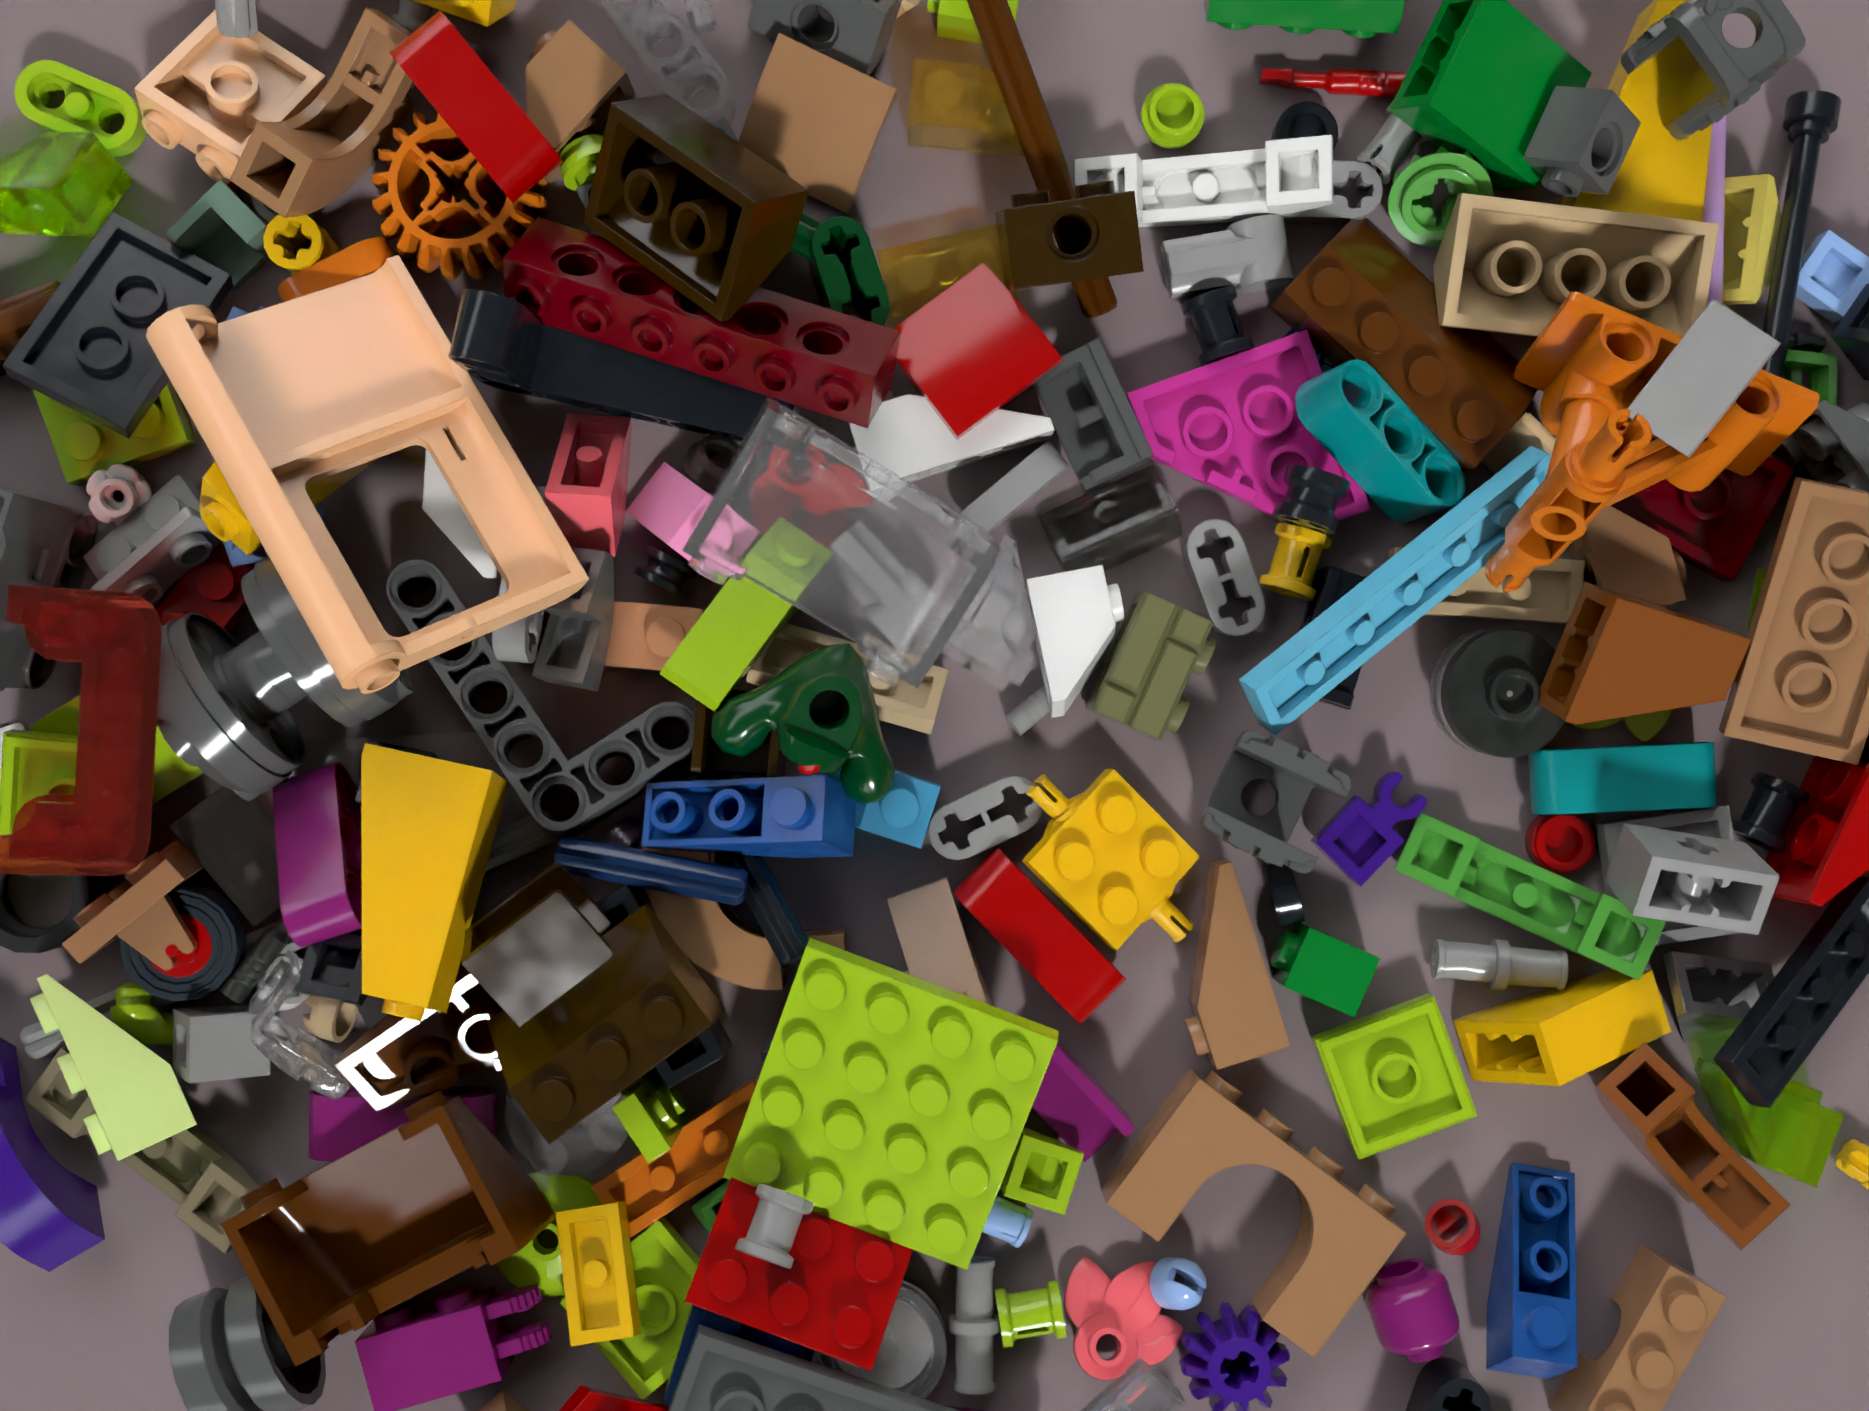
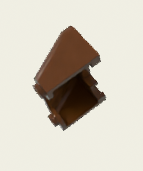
M441 1090L404 1109L403 1111L409 1120L406 1123L282 1188L277 1177L241 1196L239 1199L245 1209L221 1223L295 1367L323 1353L329 1348L328 1343L339 1334L343 1335L351 1330L355 1332L366 1326L384 1311L472 1266L477 1269L488 1262L492 1266L519 1252L556 1218V1214L545 1193L459 1095L446 1101Z

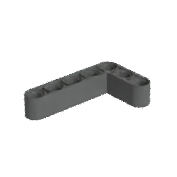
M409 560L399 564L389 575L386 583V594L392 607L410 633L466 610L442 572L432 563L424 560ZM430 584L436 587V595L428 605L421 608H412L405 605V597L414 586ZM484 635L472 640L469 653L459 660L447 661L440 658L439 655L428 659L538 826L547 835L560 839L580 835L644 793L647 783L661 782L692 760L695 714L686 705L681 703L662 702L651 707L568 761L503 663L496 659L493 648ZM488 687L504 689L507 692V701L498 712L482 714L474 710V701L483 689ZM666 722H677L688 730L689 737L682 747L675 750H666L659 747L653 741L652 736L655 729ZM523 739H534L543 745V754L540 760L528 768L513 766L509 762V753L512 747ZM613 756L625 757L635 766L632 778L619 786L608 785L599 778L601 765ZM559 791H568L579 798L577 813L571 819L564 822H554L544 815V806L547 799Z

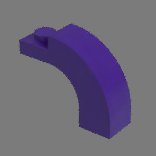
M0 1037V1242L19 1257L50 1272L105 1240L98 1190L96 1185L77 1176L59 1164L37 1137L23 1103L16 1046Z

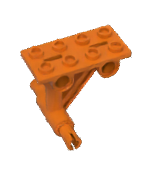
M1571 292L1516 366L1515 380L1544 392L1540 404V417L1543 425L1556 436L1545 479L1509 521L1505 528V543L1485 564L1487 580L1492 586L1497 588L1505 577L1510 574L1512 577L1505 583L1503 591H1516L1524 584L1526 578L1536 567L1550 565L1560 557L1574 540L1583 536L1589 523L1602 509L1664 479H1667L1672 485L1681 490L1694 492L1701 491L1709 486L1724 469L1742 476L1751 475L1818 408L1820 395L1815 391L1761 369L1692 456L1687 457L1652 434L1649 422L1639 413L1631 420L1629 418L1631 410L1627 409L1684 336L1582 293ZM1622 425L1626 426L1624 430H1619Z

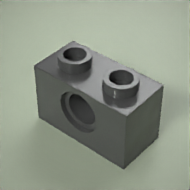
M755 0L748 28L765 35L773 45L778 34H783L869 76L884 57L902 0ZM816 5L824 7L833 17L834 23L824 19L818 12Z

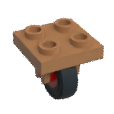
M202 836L186 847H183L176 839L160 852L156 851L125 876L127 880L108 894L104 893L73 918L80 929L64 941L62 946L81 964L119 937L122 963L136 984L152 996L171 1001L200 999L221 988L241 962L246 941L243 921L229 900L214 889L187 883L220 856L215 848Z

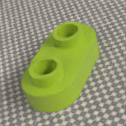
M40 60L28 65L16 80L14 94L18 108L27 118L44 129L105 155L115 157L125 156L134 152L146 138L147 132L142 125V115L138 101L116 86L53 60ZM64 91L65 99L63 104L58 108L52 109L51 100L53 96L58 92ZM123 116L124 124L121 130L110 134L109 125L111 121L116 117Z

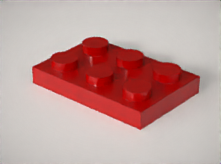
M731 1177L684 1302L872 1371L913 1249L811 1211L810 1214L802 1216L789 1253L794 1258L791 1269L736 1250L735 1246L738 1239L746 1238L760 1198L755 1194L756 1187Z

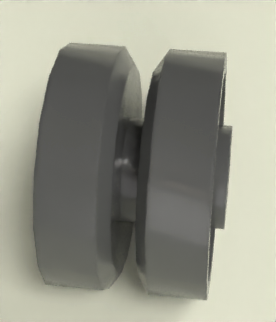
M248 1275L238 1278L230 1285L229 1290L217 1287L185 1299L174 1309L169 1324V1356L175 1383L188 1411H299L314 1405L322 1396L326 1379L325 1351L295 1367Z

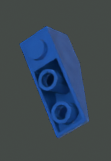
M827 775L647 783L642 847L646 849L785 858L853 856L856 801L846 797L842 784Z
M1512 1163L1509 1165L1487 1300L1486 1369L1551 1379L1577 1368L1575 1173Z

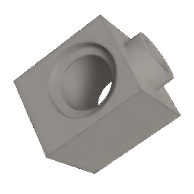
M253 1002L173 1009V1072L175 1075L188 1083L270 1075V1057L278 1054L280 1045L278 1023L275 1018H271V1010Z

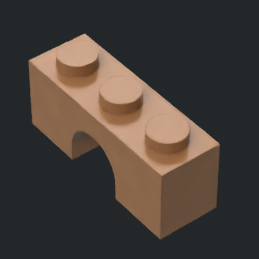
M1641 1244L1611 1296V1299L1619 1305L1621 1310L1620 1326L1615 1339L1608 1350L1596 1360H1592L1581 1353L1578 1354L1577 1368L1567 1373L1549 1408L1552 1411H1662L1727 1297L1695 1274Z

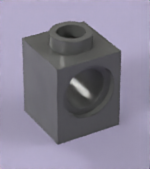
M1555 86L1523 158L1542 176V185L1553 193L1565 197H1577L1580 191L1608 195L1641 122L1613 90Z

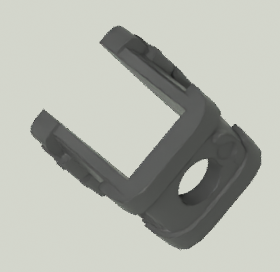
M1688 0L1671 11L1670 15H1666L1657 23L1652 24L1637 39V42L1632 44L1621 55L1620 62L1627 74H1630L1681 38L1717 89L1666 127L1676 140H1683L1697 130L1702 131L1713 123L1719 122L1725 115L1742 103L1747 102L1751 96L1761 89L1760 85L1773 77L1780 67L1803 50L1805 47V37L1800 26L1782 0ZM1739 13L1747 16L1752 21L1756 37L1751 47L1737 48L1726 41L1722 33V23L1726 15Z
M1243 731L1238 736L1208 803L1202 812L1200 823L1207 830L1223 835L1222 840L1234 848L1246 853L1252 852V856L1262 859L1265 863H1271L1279 867L1285 865L1299 873H1309L1314 868L1318 857L1287 842L1312 789H1320L1347 798L1352 785L1351 778L1337 769L1330 768L1331 763L1319 758L1318 755L1304 750L1299 752V747L1288 743L1286 740L1272 736L1268 739L1267 736L1256 731ZM1255 779L1268 781L1276 792L1274 807L1262 816L1249 814L1244 809L1241 801L1244 787Z

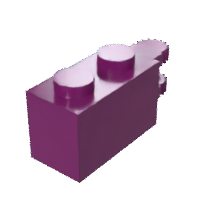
M529 1284L497 1294L494 1286L474 1292L472 1285H462L435 1296L434 1304L412 1310L410 1302H403L375 1317L371 1324L355 1340L374 1411H397L502 1381L515 1359V1354L538 1348L553 1339L549 1323H533L507 1332L503 1319L505 1315L528 1310L539 1303L542 1297L538 1284Z

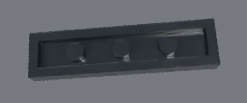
M1858 877L1835 896L1713 1058L1749 1105L1766 1108L1772 1106L1868 975L1869 877Z

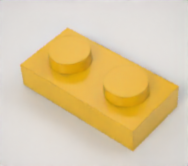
M620 1201L555 1212L570 1345L577 1346L623 1339L641 1334L626 1202Z

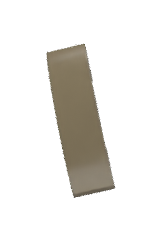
M67 1046L61 1047L24 1101L72 1138L86 1134L90 1136L83 1119L95 1114L96 1111L86 1089L72 1095L56 1059L69 1053ZM195 1125L121 1159L122 1162L180 1205V1208L175 1213L177 1218L224 1254L232 1250L233 1247L221 1223L244 1210L245 1208L239 1198L259 1187V1185L206 1132ZM109 1150L115 1156L113 1150Z

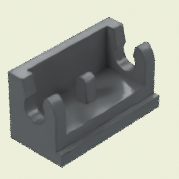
M1099 338L1061 356L1063 359L1058 366L1033 383L1048 417L1052 420L1054 430L1083 492L1147 463L1154 455Z

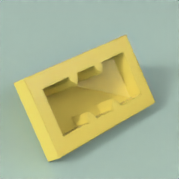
M1770 174L1725 178L1723 305L1756 304L1770 285L1781 222L1775 179Z

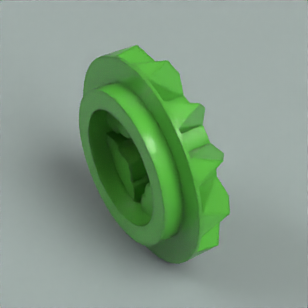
M1440 146L1434 154L1424 157L1414 154L1410 164L1401 173H1394L1393 184L1389 196H1387L1389 216L1396 230L1413 243L1429 247H1440L1459 194L1465 193L1493 197V187L1486 166L1482 167L1475 161L1468 150L1463 154L1449 152ZM1444 178V183L1447 184L1449 193L1457 195L1447 196L1444 206L1441 207V216H1436L1435 207H1432L1431 199L1422 196L1433 194L1434 185L1438 184V179Z

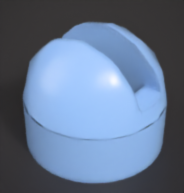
M1182 1257L1162 1258L1155 1264L1150 1276V1290L1155 1302L1162 1308L1183 1311L1199 1305L1207 1285L1204 1271L1199 1265ZM1176 1273L1184 1278V1285L1173 1281Z

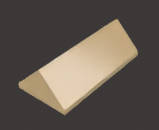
M1461 193L1455 202L1433 264L1439 326L1538 337L1571 292H1579L1684 336L1707 306L1720 224Z

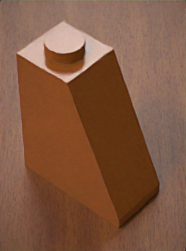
M1584 582L1540 687L1538 704L1563 721L1578 725L1725 701L1731 685L1738 675L1751 639L1716 622Z

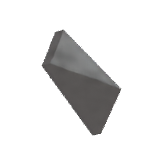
M1674 951L1663 955L1683 1042L1731 1035L1774 979L1772 966L1768 963Z

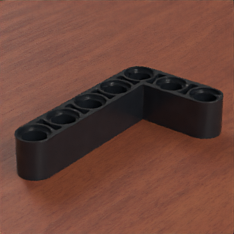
M463 290L448 357L483 384L514 393L623 417H631L632 419L769 448L778 436L789 431L794 404L565 330L543 326L523 304L511 298L481 290Z

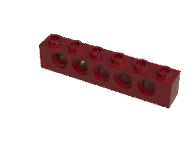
M537 217L503 257L504 296L523 304L541 323L865 428L869 427L893 384L901 332L761 287L754 291L730 320L720 322L606 238Z

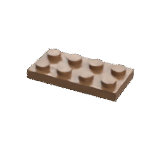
M1795 477L1747 634V638L1751 639V643L1743 658L1738 675L1732 683L1719 726V730L1724 736L1855 765L1859 764L1869 733V492Z

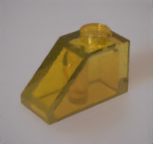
M914 58L908 117V146L1024 156L993 70L979 64Z

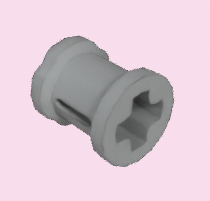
M759 1183L755 1192L760 1198L746 1238L738 1239L735 1249L791 1269L794 1258L789 1253L802 1216L811 1213L814 1203L786 1191Z

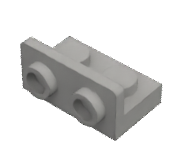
M178 473L83 556L99 580L91 588V592L98 602L135 618L144 609L156 604L163 596V593L190 569L207 560L212 550L223 542L211 533L200 516L201 492L194 482Z

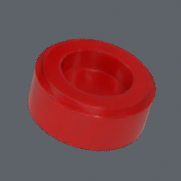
M1540 814L1531 822L1527 829L1525 847L1529 858L1535 865L1555 874L1565 875L1579 871L1590 861L1595 848V838L1590 825L1577 814Z

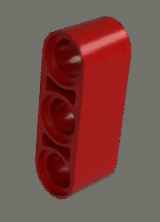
M441 11L437 12L389 52L512 203L563 163V160L539 129Z
M999 848L953 891L954 895L972 915L1080 1024L1127 980Z

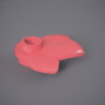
M1082 1257L1074 1266L1064 1292V1307L1069 1318L1077 1328L1073 1339L1075 1359L1081 1369L1088 1375L1101 1380L1116 1379L1124 1375L1133 1364L1152 1365L1161 1362L1176 1347L1183 1327L1176 1320L1159 1314L1161 1306L1155 1302L1150 1290V1276L1156 1264L1154 1261H1145L1131 1265L1116 1274L1112 1280L1096 1263L1087 1257ZM1105 1334L1112 1335L1117 1346L1114 1355L1108 1359H1102L1096 1350L1098 1339Z

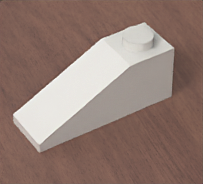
M889 390L868 428L848 422L870 495L1048 440L1054 432L1050 417L998 409L956 440L925 397L906 394L894 398L892 390Z

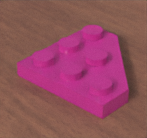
M1307 329L1126 394L1154 454L1150 459L1273 517L1272 513L1275 504L1284 499L1288 487L1284 480L1287 466L1297 464L1336 474L1350 482L1347 496L1340 499L1336 506L1335 515L1339 521L1371 510L1365 491L1305 428L1298 417L1295 408V396L1298 388L1305 381L1322 374Z

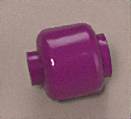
M1416 1258L1397 1260L1382 1266L1375 1275L1376 1280L1369 1285L1366 1292V1302L1378 1341L1387 1351L1406 1355L1410 1362H1427L1440 1357L1445 1352L1444 1345L1457 1335L1460 1325L1446 1277L1439 1270L1426 1267L1423 1260Z

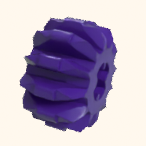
M1222 1302L1219 1309L1220 1319L1214 1322L1208 1314L1199 1312L1196 1319L1203 1333H1183V1345L1190 1353L1179 1360L1183 1375L1192 1378L1189 1384L1192 1396L1198 1400L1209 1397V1405L1212 1411H1225L1231 1402H1233L1236 1411H1249L1248 1401L1257 1398L1260 1405L1271 1408L1273 1401L1266 1388L1267 1386L1286 1387L1287 1377L1278 1366L1290 1359L1286 1345L1276 1342L1280 1333L1265 1321L1260 1322V1315L1256 1308L1249 1304L1236 1318L1230 1303ZM1240 1351H1243L1246 1357L1244 1361L1236 1359ZM1224 1358L1232 1359L1229 1368L1225 1367L1223 1363Z

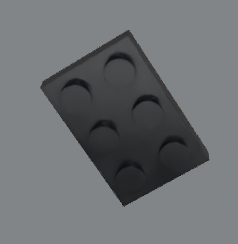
M112 212L3 363V367L9 377L129 439L169 381L146 338L148 327L164 313L191 304L204 305L214 315L233 287L231 274ZM191 324L189 326L191 329H193L197 324Z

